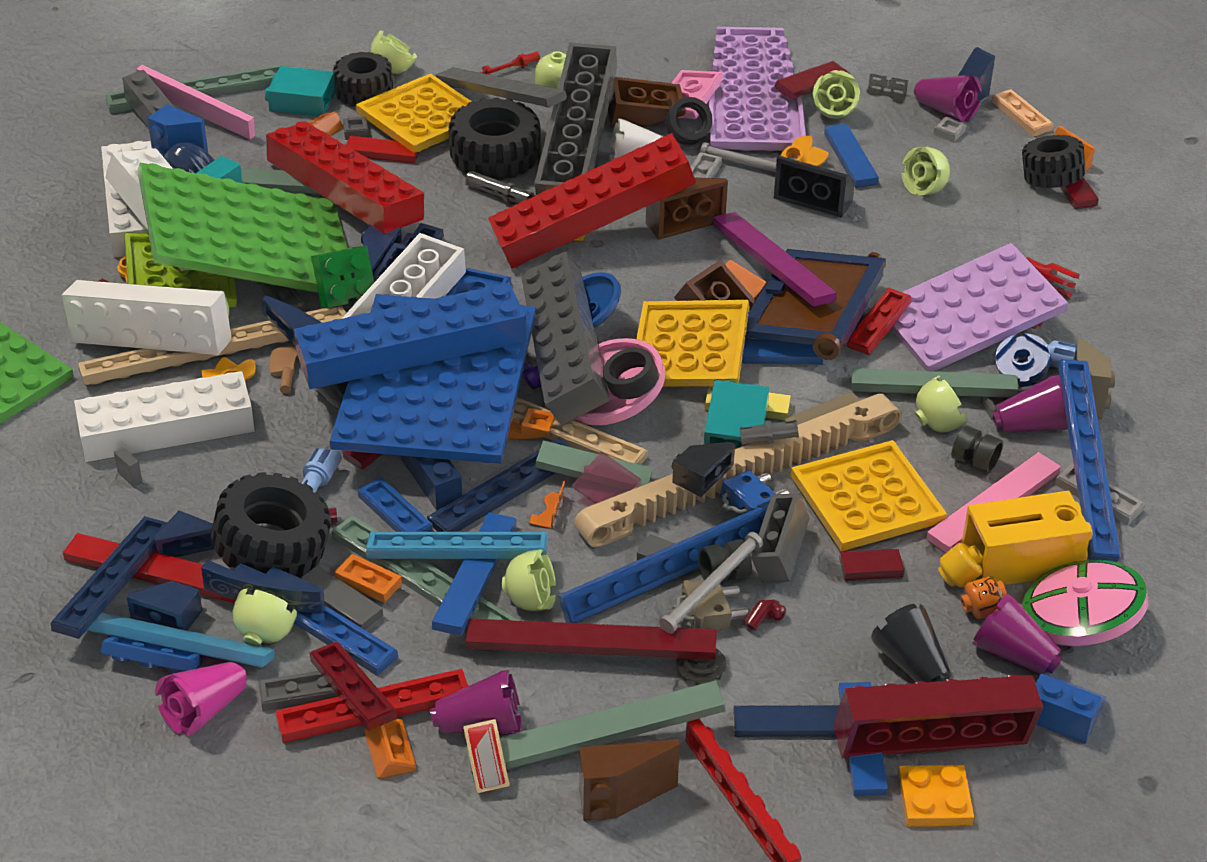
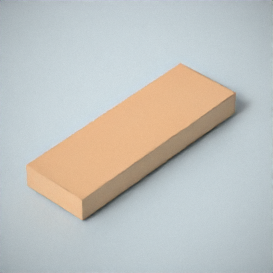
M1010 89L992 95L991 102L1033 137L1052 131L1053 123L1013 90Z

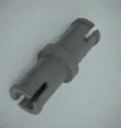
M796 419L778 423L765 421L764 425L740 427L742 445L764 441L770 444L774 443L773 440L799 437Z

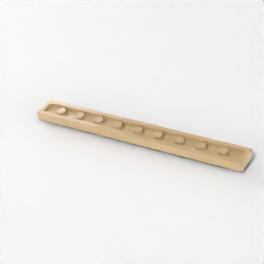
M342 305L305 312L322 323L342 319L346 314ZM270 320L230 329L232 340L219 355H231L237 351L250 348L258 349L267 344L284 343L289 341V339ZM138 349L80 362L78 366L85 386L101 384L104 381L116 378L124 379L138 373H150L169 366L177 367L196 360L204 361L218 355Z

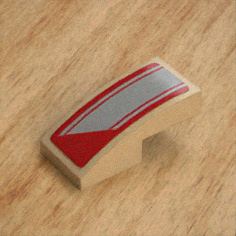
M496 719L464 726L477 793L510 786Z

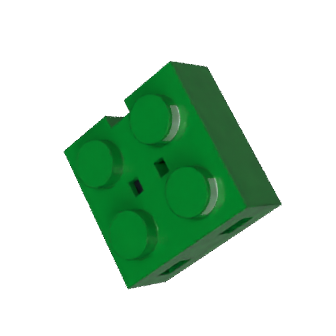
M367 245L311 256L321 308L348 304V299L357 302L374 284Z

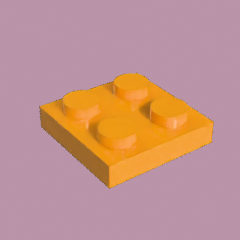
M964 765L899 766L898 779L906 827L973 826L974 813Z

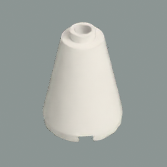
M618 119V123L615 124L610 145L614 155H609V162L663 136L626 120Z

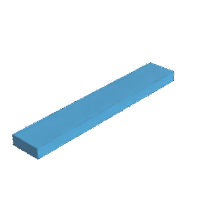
M370 532L366 556L367 559H514L522 553L540 549L543 550L541 555H547L548 532Z
M101 613L88 628L92 632L260 668L274 660L275 649L106 613Z

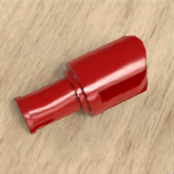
M1030 257L1026 258L1059 294L1068 298L1071 297L1072 292L1052 283L1055 281L1064 286L1075 288L1077 283L1057 275V273L1061 272L1076 279H1079L1080 274L1053 262L1044 265Z

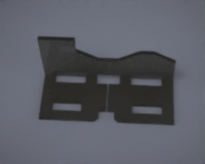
M870 73L866 92L874 96H889L893 99L892 102L903 103L907 95L908 80L891 78L888 84L886 76ZM872 86L881 87V89L872 88ZM884 88L891 89V92L884 91ZM894 90L903 91V93L894 92Z

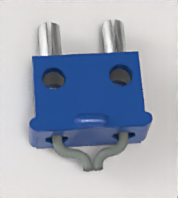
M749 470L730 479H723L720 498L724 501L722 507L726 511L732 510L739 516L758 507L763 508L766 514L772 494H789L787 489H782L774 493L766 485V483L771 481L770 474L764 473L755 476Z

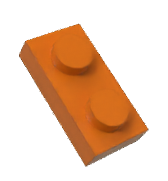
M351 554L335 571V577L353 589L383 603L402 585V576L354 554Z

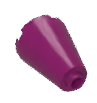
M971 75L924 78L915 85L914 95L917 101L959 122L972 120L980 106V100H977L978 92L981 93L982 88L978 78Z
M1051 376L996 405V411L992 412L995 427H1000L1002 432L1067 430L1068 425L1060 376Z
M1006 594L996 605L1000 609H996L992 614H989L975 635L972 644L1038 674H1045L1046 671L1052 674L1062 661V658L1058 656L1061 652L1060 648L1010 594Z
M509 670L498 672L437 700L435 708H431V718L434 727H439L441 732L465 733L464 726L496 719L499 734L511 735L522 732L521 715L515 716V714H518L517 705H520L512 674H509Z

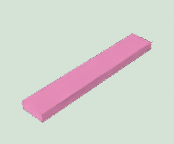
M144 65L137 68V72L144 69L171 103L249 140L255 136L254 117Z
M1038 452L929 530L926 539L946 553L962 541L968 505L1030 496L1060 473L1061 466Z

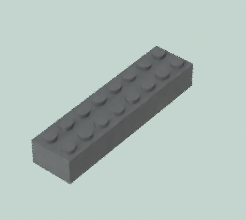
M569 42L558 89L565 91L567 99L555 104L553 107L534 183L536 195L594 169L617 71L616 46Z
M566 251L551 257L547 262L536 268H531L521 275L526 305L536 307L532 338L544 402L561 426L610 401L607 384L603 377V366L582 273Z

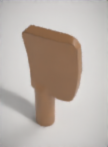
M296 347L275 348L270 356V373L272 376H282L280 391L284 394L291 392L292 379L299 360Z

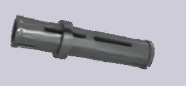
M474 171L469 172L466 176L465 183L467 186L499 196L508 203L515 202L519 204L535 196L533 192L520 189L516 184H506Z

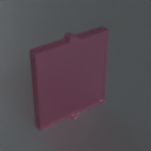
M601 451L589 466L586 465L584 467V472L572 485V488L597 504L635 489L640 484L641 479Z

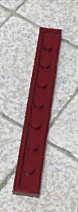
M469 618L465 642L466 649L716 660L717 629L677 628L672 634H669L661 627Z

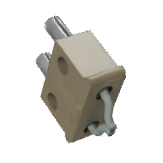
M685 580L681 596L678 597L677 605L673 606V610L705 580L694 582ZM719 583L684 619L690 622L692 628L717 629L719 631L729 629L732 619L746 618L749 611L747 607L730 609L726 598L739 596V587L721 588Z

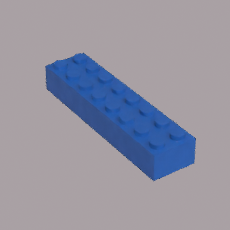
M510 283L498 284L426 301H418L412 304L390 307L384 310L362 313L356 316L294 329L297 355L309 389L527 342L526 316Z

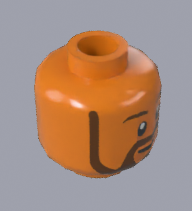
M991 576L968 582L964 589L965 595H961L960 600L965 613L971 612L975 619L982 620L987 618L996 609H1000L996 605L1007 592L1001 581H996Z

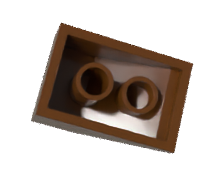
M615 77L608 106L611 127H615L618 119L626 120L640 127L665 121L668 110L679 99L683 98L680 84ZM681 109L677 113L676 118L684 116L686 109Z
M694 177L697 184L647 206L646 225L658 240L713 225L714 216L726 214L728 180L726 178Z
M721 259L687 281L674 297L676 301L748 300L749 311L756 301Z
M679 739L579 747V793L583 821H602L618 818L678 787Z

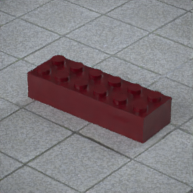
M1009 675L998 678L979 677L969 680L949 679L941 682L919 681L913 684L898 685L889 683L870 687L854 686L844 689L833 728L842 758L875 753L893 755L1024 745L1029 742L1042 712L1043 704L1032 675Z

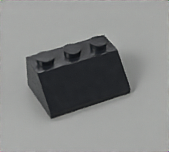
M778 155L773 198L842 218L853 202L855 182L847 174Z

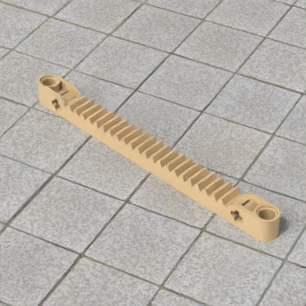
M884 394L873 395L799 424L798 438L773 440L774 443L770 444L767 441L750 443L735 449L734 466L702 497L672 483L673 474L581 510L575 517L574 526L591 547H601L631 534L633 525L636 523L646 526V519L656 522V515L664 519L666 518V511L674 515L676 514V507L683 511L686 510V503L694 507L696 500L704 503L705 496L714 499L715 492L721 494L722 482L725 478L730 479L749 470L755 476L762 475L763 473H768L771 476L773 475V469L781 472L783 465L787 468L792 467V462L799 465L801 464V458L809 461L811 454L819 457L820 450L829 453V447L836 450L839 443L846 446L848 439L866 441L889 432L899 424L902 413Z

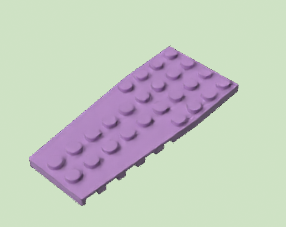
M717 27L712 72H722L723 81L709 99V108L713 115V125L709 132L710 147L723 150L784 151L787 147L792 146L796 138L806 136L801 96L790 100L774 88L776 80L794 75L793 63L790 62V51L787 50V39L784 38V28Z

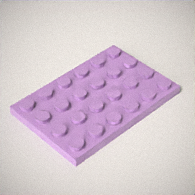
M1010 243L903 291V293L911 295L912 302L892 326L891 330L926 371L934 372L1067 311L1068 302L1023 254Z

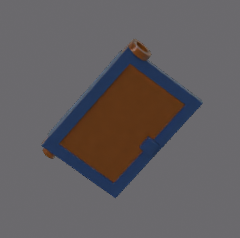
M787 249L786 253L837 292V301L813 307L772 273L749 311L745 337L813 345V350L818 357L824 360H833L838 356L842 346H846L882 279L886 258H882L876 252H871L868 256Z

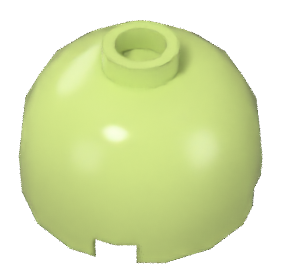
M379 31L371 44L370 52L386 57L391 62L392 74H401L407 71L417 59L415 52L411 56L408 53L410 48L405 43L389 33L385 37L383 36L384 31Z
M556 51L541 58L535 69V84L558 89L566 54Z
M830 71L829 74L822 75L814 85L813 99L815 106L822 115L828 118H845L854 112L859 103L860 89L855 78L845 71Z
M917 147L910 150L903 159L902 165H905V173H901L902 180L910 193L914 195L917 193L920 196L932 195L942 190L947 184L950 176V165L948 159L941 151L931 147Z
M939 375L922 386L916 397L918 410L915 412L916 418L922 426L927 424L932 430L943 433L953 431L968 422L966 413L964 412L960 415L958 406L962 405L959 398L945 380L940 381Z
M541 549L528 551L511 560L507 567L506 575L502 578L504 593L508 594L510 600L517 607L526 611L549 610L555 602L556 595L550 596V586H556L553 566L548 555H541L543 552Z
M247 589L241 590L234 604L233 621L237 630L244 635L243 640L249 644L261 646L262 643L272 644L283 639L291 630L297 617V611L293 609L292 613L286 609L288 603L272 594L255 590L253 595L246 594Z

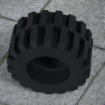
M373 52L351 53L341 57L333 67L336 97L344 104L356 106L358 103L392 90L391 62L386 57H381L382 55L374 54Z
M1049 135L1028 142L1022 149L1024 179L1028 184L1041 188H1058L1074 184L1085 176L1084 144L1078 138L1066 135Z

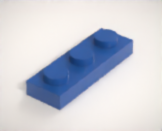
M115 636L103 640L101 653L112 655L113 660L121 662L130 660L140 661L142 666L148 668L168 667L172 673L193 670L201 665L202 655Z

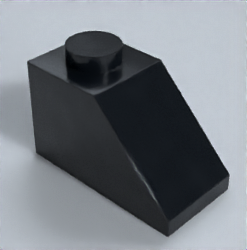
M725 442L689 446L682 454H678L672 462V483L702 497L734 466L735 444Z

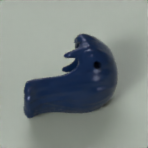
M180 142L173 145L164 155V159L173 169L179 168L190 173H197L215 161L204 149L189 142Z

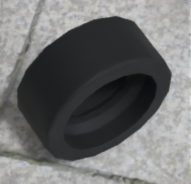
M696 97L679 99L668 110L665 117V126L668 134L672 133L677 142L685 145L700 142L710 132L713 125V115L710 108L704 101ZM691 108L700 115L702 127L697 133L687 134L678 127L676 115L681 109Z
M631 347L613 354L603 367L605 382L612 395L619 399L638 398L648 393L655 386L659 378L658 369L652 355L643 348ZM643 367V370L632 378L618 379L622 373L629 369Z

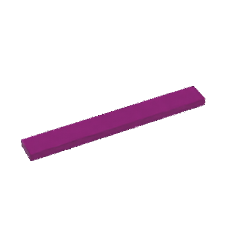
M736 212L713 217V225L813 307L837 301V292Z

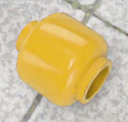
M958 543L940 557L938 571L951 587L956 585L964 588L968 582L974 581L982 575L981 561H983V555L974 545L969 548L963 543Z

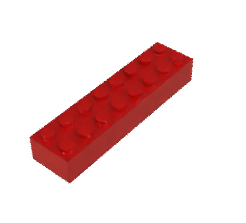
M297 122L296 125L278 128L274 132L266 134L267 161L365 223L371 224L381 233L386 234L398 227L402 228L424 220V192L387 171L382 166L372 162L367 157L357 153L352 148L342 144L337 139L324 133V131L314 127L309 122Z
M671 133L619 158H615L604 165L591 169L580 176L569 179L554 188L545 190L541 194L524 200L515 206L500 211L489 217L488 220L512 269L697 183L688 159Z

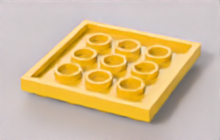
M430 73L356 104V112L415 153L449 139V122L451 117L463 105L467 106L472 101Z
M748 300L643 301L637 340L650 344L658 351L665 367L663 387L713 386L714 380L739 383L749 302Z
M893 440L791 468L792 479L841 552L934 526L947 518L946 511Z

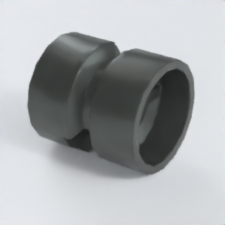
M965 425L956 437L951 457L965 464L973 462L974 468L991 473L1001 456L1004 441L989 434L983 437L980 430Z
M740 539L725 542L722 547L719 544L701 547L698 552V565L703 580H706L745 541ZM749 554L720 583L726 582L728 578L736 580L749 577L752 572L751 555Z

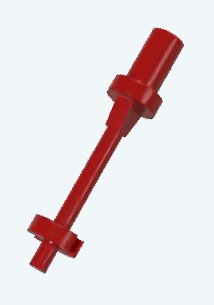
M538 51L527 55L522 53L517 55V58L510 63L490 68L488 65L483 66V71L479 73L491 75V73L512 66L524 68L529 63L540 60V54Z

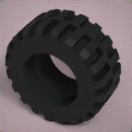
M493 97V99L487 100V98H483L477 102H469L467 106L463 105L453 114L449 122L450 157L453 163L465 174L474 171L497 180H504L506 177L511 179L517 177L518 174L522 175L537 163L541 155L540 120L530 107H526L519 101L516 103L512 99L506 98V100Z
M266 472L257 473L256 476L249 474L241 477L240 481H233L220 494L212 526L211 540L219 557H223L222 561L229 568L232 566L236 568L241 563L266 574L272 567H275L301 578L315 568L323 557L331 526L330 511L322 496L318 492L314 493L313 488L307 483H300L297 478L292 476L286 478L280 473L267 475ZM257 524H271L284 530H270Z

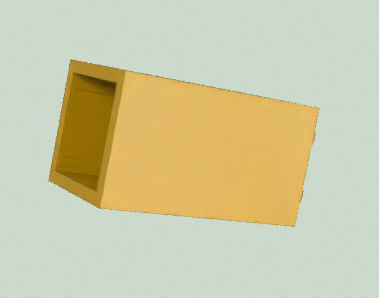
M1062 491L968 505L961 543L969 548L974 545L983 555V561H981L983 573L976 580L991 576L996 581H1001L1003 585L1036 581L1045 573L1059 566L1087 560L1088 543L1092 539L1093 534L1090 523L1085 521L1081 513L1079 503L1075 502L1070 491Z

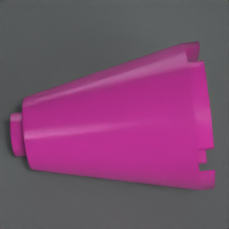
M228 662L166 675L157 682L155 695L161 694L163 703L158 706L159 711L166 724L175 733L180 734L184 732L187 733L185 736H191L245 690L247 674L241 666L234 662Z

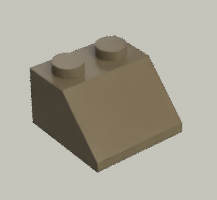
M1077 339L1073 360L1088 361L1097 418L1102 419L1104 409L1110 408L1111 392L1108 391L1109 388H1114L1116 372L1111 371V359L1085 340Z

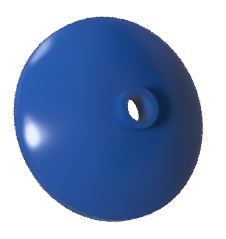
M606 272L592 273L583 277L594 328L601 325L611 316L621 296L619 281L615 276Z

